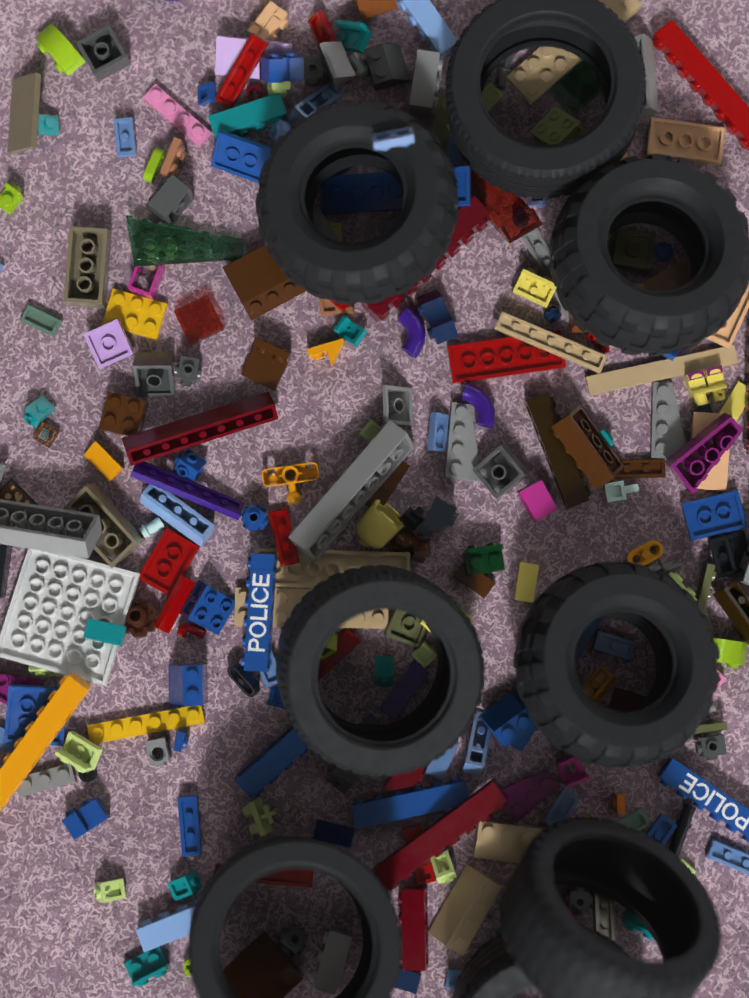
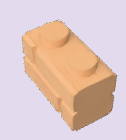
M269 1L247 30L248 36L250 37L252 33H255L263 40L277 41V34L280 30H285L289 23L288 13Z

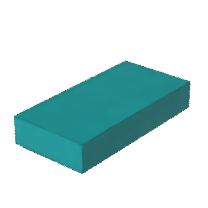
M88 618L83 637L122 646L127 627Z

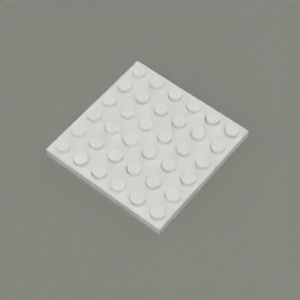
M28 549L0 633V657L63 675H70L75 672L85 681L107 686L119 646L84 638L87 621L90 618L125 626L126 616L133 602L140 573L117 567L111 568L109 565L76 556Z

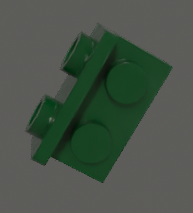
M496 542L486 544L485 547H479V545L468 546L462 553L466 576L504 571L503 544L497 545Z

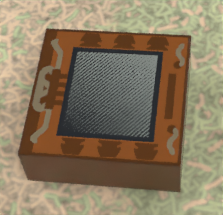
M42 422L32 438L50 448L60 432Z

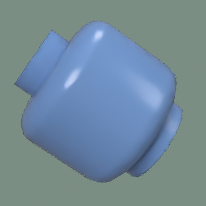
M282 120L275 122L269 131L272 142L275 143L280 136L284 137L290 130L292 123Z

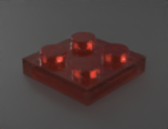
M208 295L174 310L190 346L225 330Z

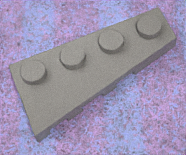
M653 382L650 458L668 459L683 447L686 441L673 383Z
M452 402L450 404L444 478L481 483L482 481L472 470L480 462L471 404Z

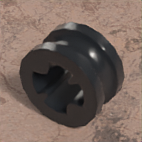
M97 769L91 770L90 772L93 773V776L85 778V773L79 772V778L83 782H91L97 776Z

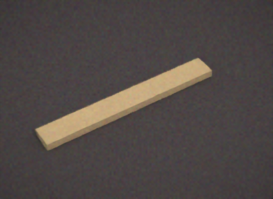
M732 345L730 349L721 347L675 357L673 361L665 359L586 376L585 380L589 396L680 377L720 365L722 367L738 364L735 346Z

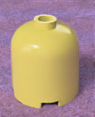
M375 500L357 523L356 532L360 538L359 542L365 547L369 546L375 549L386 546L405 526L403 521L400 522L398 519L400 514L389 504L385 503L383 506L380 504V500Z

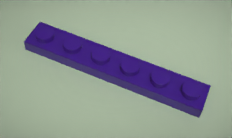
M147 462L135 464L130 475L236 520H239L244 502Z

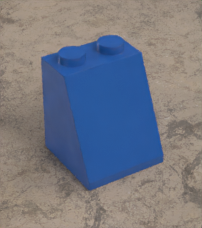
M207 664L168 665L169 704L192 706L208 703Z

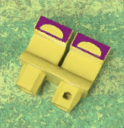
M722 365L684 376L689 396L694 398L697 407L708 404L706 394L712 393L714 403L726 399L724 389L727 388V385L724 382Z

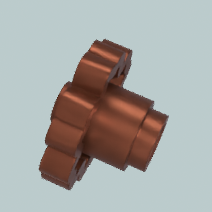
M133 599L131 608L126 616V634H132L134 638H145L148 632L155 631L154 624L157 620L158 611L152 603H146L144 599Z

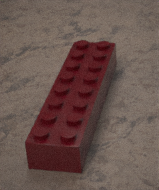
M475 196L471 198V206H463L459 209L458 221L451 238V244L445 255L435 265V269L440 270L446 264L445 261L449 256L451 258L456 256L463 244L468 245L474 239L473 235L477 231L481 233L488 226L490 212ZM429 274L425 279H420L406 293L399 296L397 294L379 303L367 304L363 302L361 306L376 322L380 319L383 321L390 315L389 311L393 307L398 308L404 302V297L408 294L410 296L414 294L418 289L417 286L421 282H427L432 277V274Z

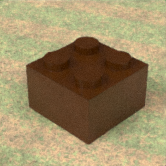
M108 392L98 429L123 437L141 432L148 403L145 400Z

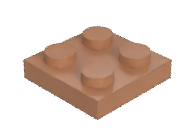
M174 137L160 173L163 179L170 178L172 174L178 178L180 164L186 160L187 153L182 140Z

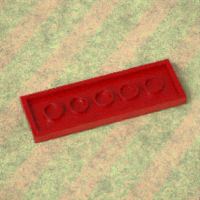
M560 330L551 331V332H554V333H556V334L561 335V331H560ZM514 337L447 346L452 384L566 368L565 359Z

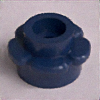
M555 306L548 307L545 310L544 319H547L549 323L557 321L562 316L561 308Z

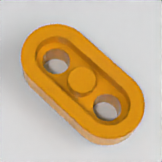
M648 541L631 550L626 556V562L635 563L633 562V556H638L639 561L637 564L645 566L661 557L663 546L659 541ZM651 546L655 547L656 549L654 554L650 553L649 548Z

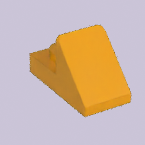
M344 339L308 348L309 359L313 358L314 361L324 358V355L328 354L331 367L333 368L344 347Z

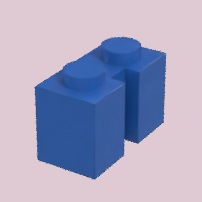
M285 52V55L281 56L279 53H268V56L261 57V80L267 83L304 81V57L298 56L297 52Z
M90 797L82 802L83 807L79 810H76L74 807L65 813L67 817L62 821L74 840L111 817L99 797L94 800Z

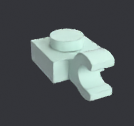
M624 481L606 483L604 485L607 503L627 500L626 494L639 491L638 484L624 486Z

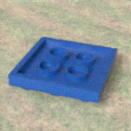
M9 684L3 743H15L21 736L24 737L27 733L25 731L26 727L31 721H36L38 718L36 714L43 705L46 707L49 703L48 697L54 690L57 691L60 687ZM65 725L50 745L63 746Z

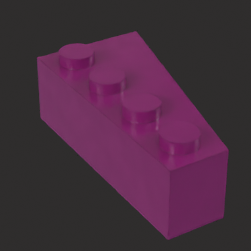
M723 413L664 462L684 488L694 495L700 483L707 478L710 470L714 465L718 464L721 456L725 451H728L743 430L731 415Z

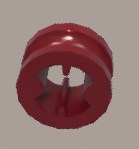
M251 85L246 91L249 102L264 97L263 90L258 85ZM256 90L260 96L257 95V98H253L250 93Z

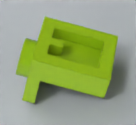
M5 183V189L0 195V208L11 216L24 197L21 194L22 190L15 184L10 186L8 183Z

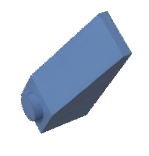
M331 81L294 106L288 122L293 123L302 116L306 118L317 112L316 108L326 104L333 106L343 96V93L339 89L335 90Z
M477 711L472 721L462 772L481 777L485 767L491 732L479 716L483 712Z

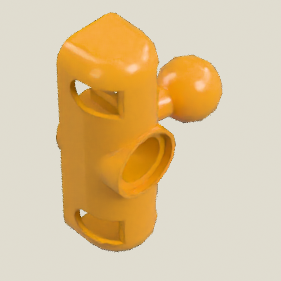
M315 462L267 468L262 471V480L265 487L288 485L289 492L286 499L291 505H297L301 501V494L296 489V483L319 479V469ZM312 464L313 468L306 469L305 465ZM267 470H275V473L268 474ZM289 470L296 472V477L293 480L286 479V473Z

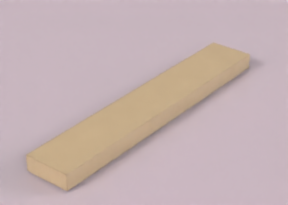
M504 311L501 312L494 328L499 332L599 374L608 356Z

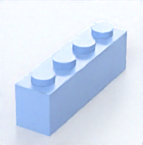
M430 0L397 1L399 9L407 13V19L411 26H416L420 39L423 42L426 41L429 45V51L440 52V59L452 53L457 38Z
M151 484L141 493V504L198 546L202 547L213 534L215 525L172 493Z
M198 899L191 906L184 904L177 907V911L169 914V911L161 913L156 920L151 921L149 918L140 922L136 933L143 951H149L189 935L191 920Z

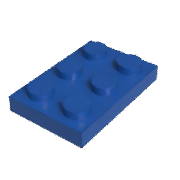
M220 130L211 166L259 183L261 170L265 161L269 159L272 148Z
M738 490L681 504L690 541L747 528Z

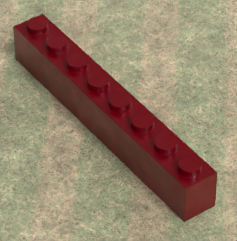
M266 392L123 437L122 441L132 466L277 420L278 415L270 393Z
M493 778L371 870L380 879L381 884L385 886L386 890L392 891L399 885L398 882L401 879L407 880L410 878L416 868L420 867L422 869L430 862L429 859L431 857L440 856L445 851L444 848L449 844L451 846L455 845L461 839V835L464 833L468 835L476 829L475 825L480 821L484 823L492 817L491 813L495 810L499 812L508 805L506 802L509 796L496 779Z

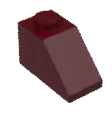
M420 767L416 768L415 771L406 774L399 773L396 776H390L383 789L390 791L414 786L416 782L420 783L425 776V773H423L424 767L421 769Z

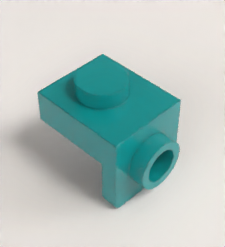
M39 114L37 136H58L60 134L58 115Z
M345 315L336 323L334 332L341 339L343 338L355 347H358L368 333Z
M42 395L25 408L23 418L28 425H32L37 429L40 423L51 415L56 408Z
M375 656L374 685L380 687L393 686L394 656Z

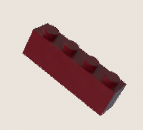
M403 887L401 892L398 893V903L401 904V912H399L398 918L399 924H402V970L426 971L429 967L427 887Z

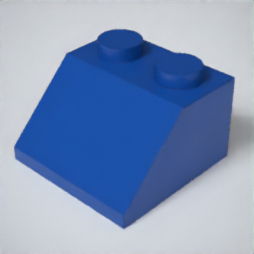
M509 693L479 715L502 748H506L535 727L528 716L527 710L512 693Z

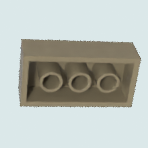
M69 226L63 300L67 306L106 308L111 233L107 228Z

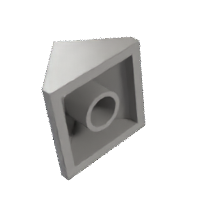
M341 41L322 42L319 44L321 57L336 90L356 75Z
M383 385V425L391 420L397 426H413L412 388Z

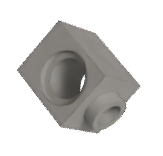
M167 736L145 741L150 765L155 764L156 767L167 765V761L171 760ZM156 747L163 749L164 754L162 757L155 756L154 749Z

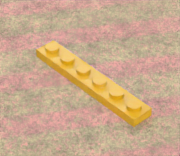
M192 705L87 725L89 741L96 744L205 723L202 705Z

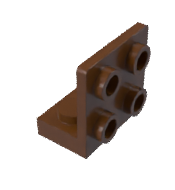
M255 337L252 343L253 350L241 375L267 388L276 390L291 359V354Z

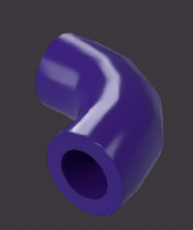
M407 306L397 320L407 332V338L401 349L416 359L425 344L426 330L419 315Z
M466 382L461 400L469 402L475 407L477 412L475 424L486 428H493L495 424V407L491 397L482 388Z

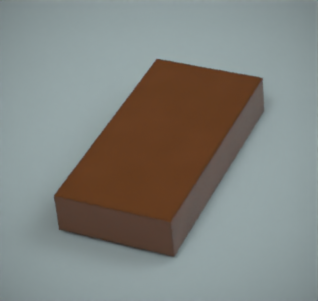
M464 562L453 576L484 599L495 585V582L484 574L466 576Z

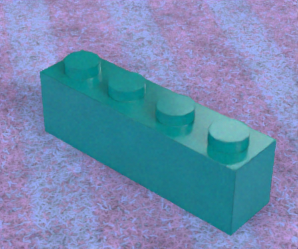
M280 93L208 116L216 140L220 130L244 137L250 131H262L268 125L275 124L279 120L285 121L288 119Z

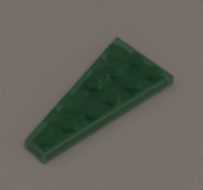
M126 215L133 267L236 260L247 254L245 239L227 235H210V232L202 231L201 233L192 231V228L168 223L157 224L150 222L148 219H143L142 221L133 219V216Z

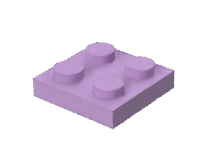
M119 319L83 334L99 369L135 354Z

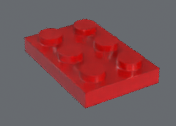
M166 528L141 570L139 579L169 596L180 575H185L200 547Z

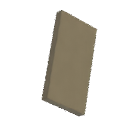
M37 72L12 80L7 153L16 154L35 149L37 146L41 74Z

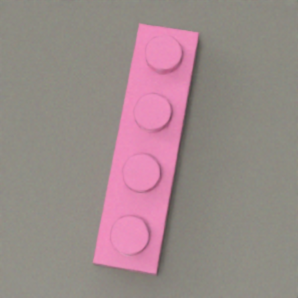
M154 84L143 96V99L199 148L212 135L204 125L158 85Z

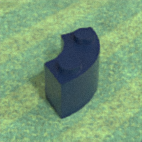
M437 289L416 297L418 302L416 309L419 316L423 315L428 326L426 331L430 340L434 338L438 345L458 336L454 321L447 310L442 295Z

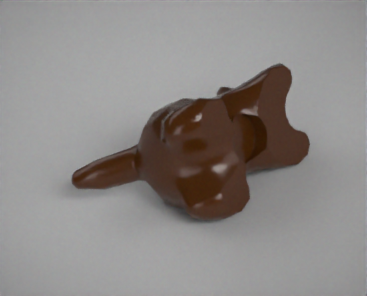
M404 526L395 535L390 546L393 552H409L415 561L424 563V556H429L431 552V538L420 540L412 530Z

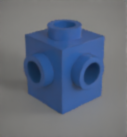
M188 449L183 455L180 453L175 459L174 463L176 466L173 472L194 482L201 475L207 461Z
M251 504L250 507L246 506L241 513V521L244 522L243 527L250 532H253V530L257 532L260 529L264 530L269 522L267 520L269 516L265 513L267 510L259 504L256 506ZM252 514L257 515L256 521L250 519Z

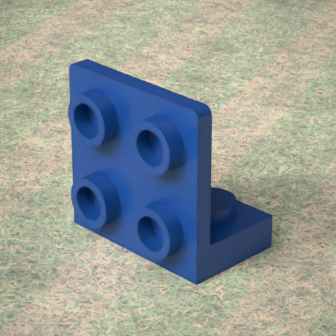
M198 580L180 614L218 635L235 607V600Z

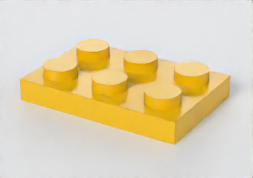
M112 289L102 325L119 319L125 332L158 341L168 304Z

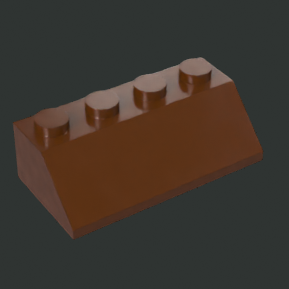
M581 405L575 407L551 426L555 437L561 440L565 451L574 458L578 469L584 472L588 483L594 486L596 490L614 479L624 468L622 462Z

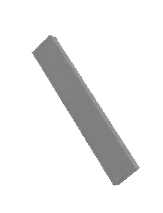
M536 226L520 236L543 278L545 276L552 278L549 267L550 249ZM556 288L553 296L569 323L568 311H565L562 307Z

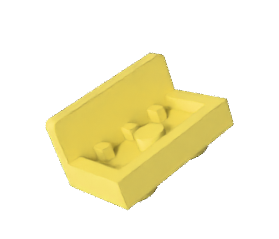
M530 268L527 270L522 269L512 293L547 309L557 286H554V282L550 277L545 276L543 278L538 276V273Z

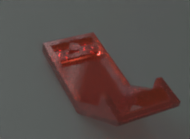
M471 166V193L490 212L489 222L509 244L543 225L534 208H530L519 196H515V193L511 192L509 194L499 190V187H494L487 183L485 178L478 176Z

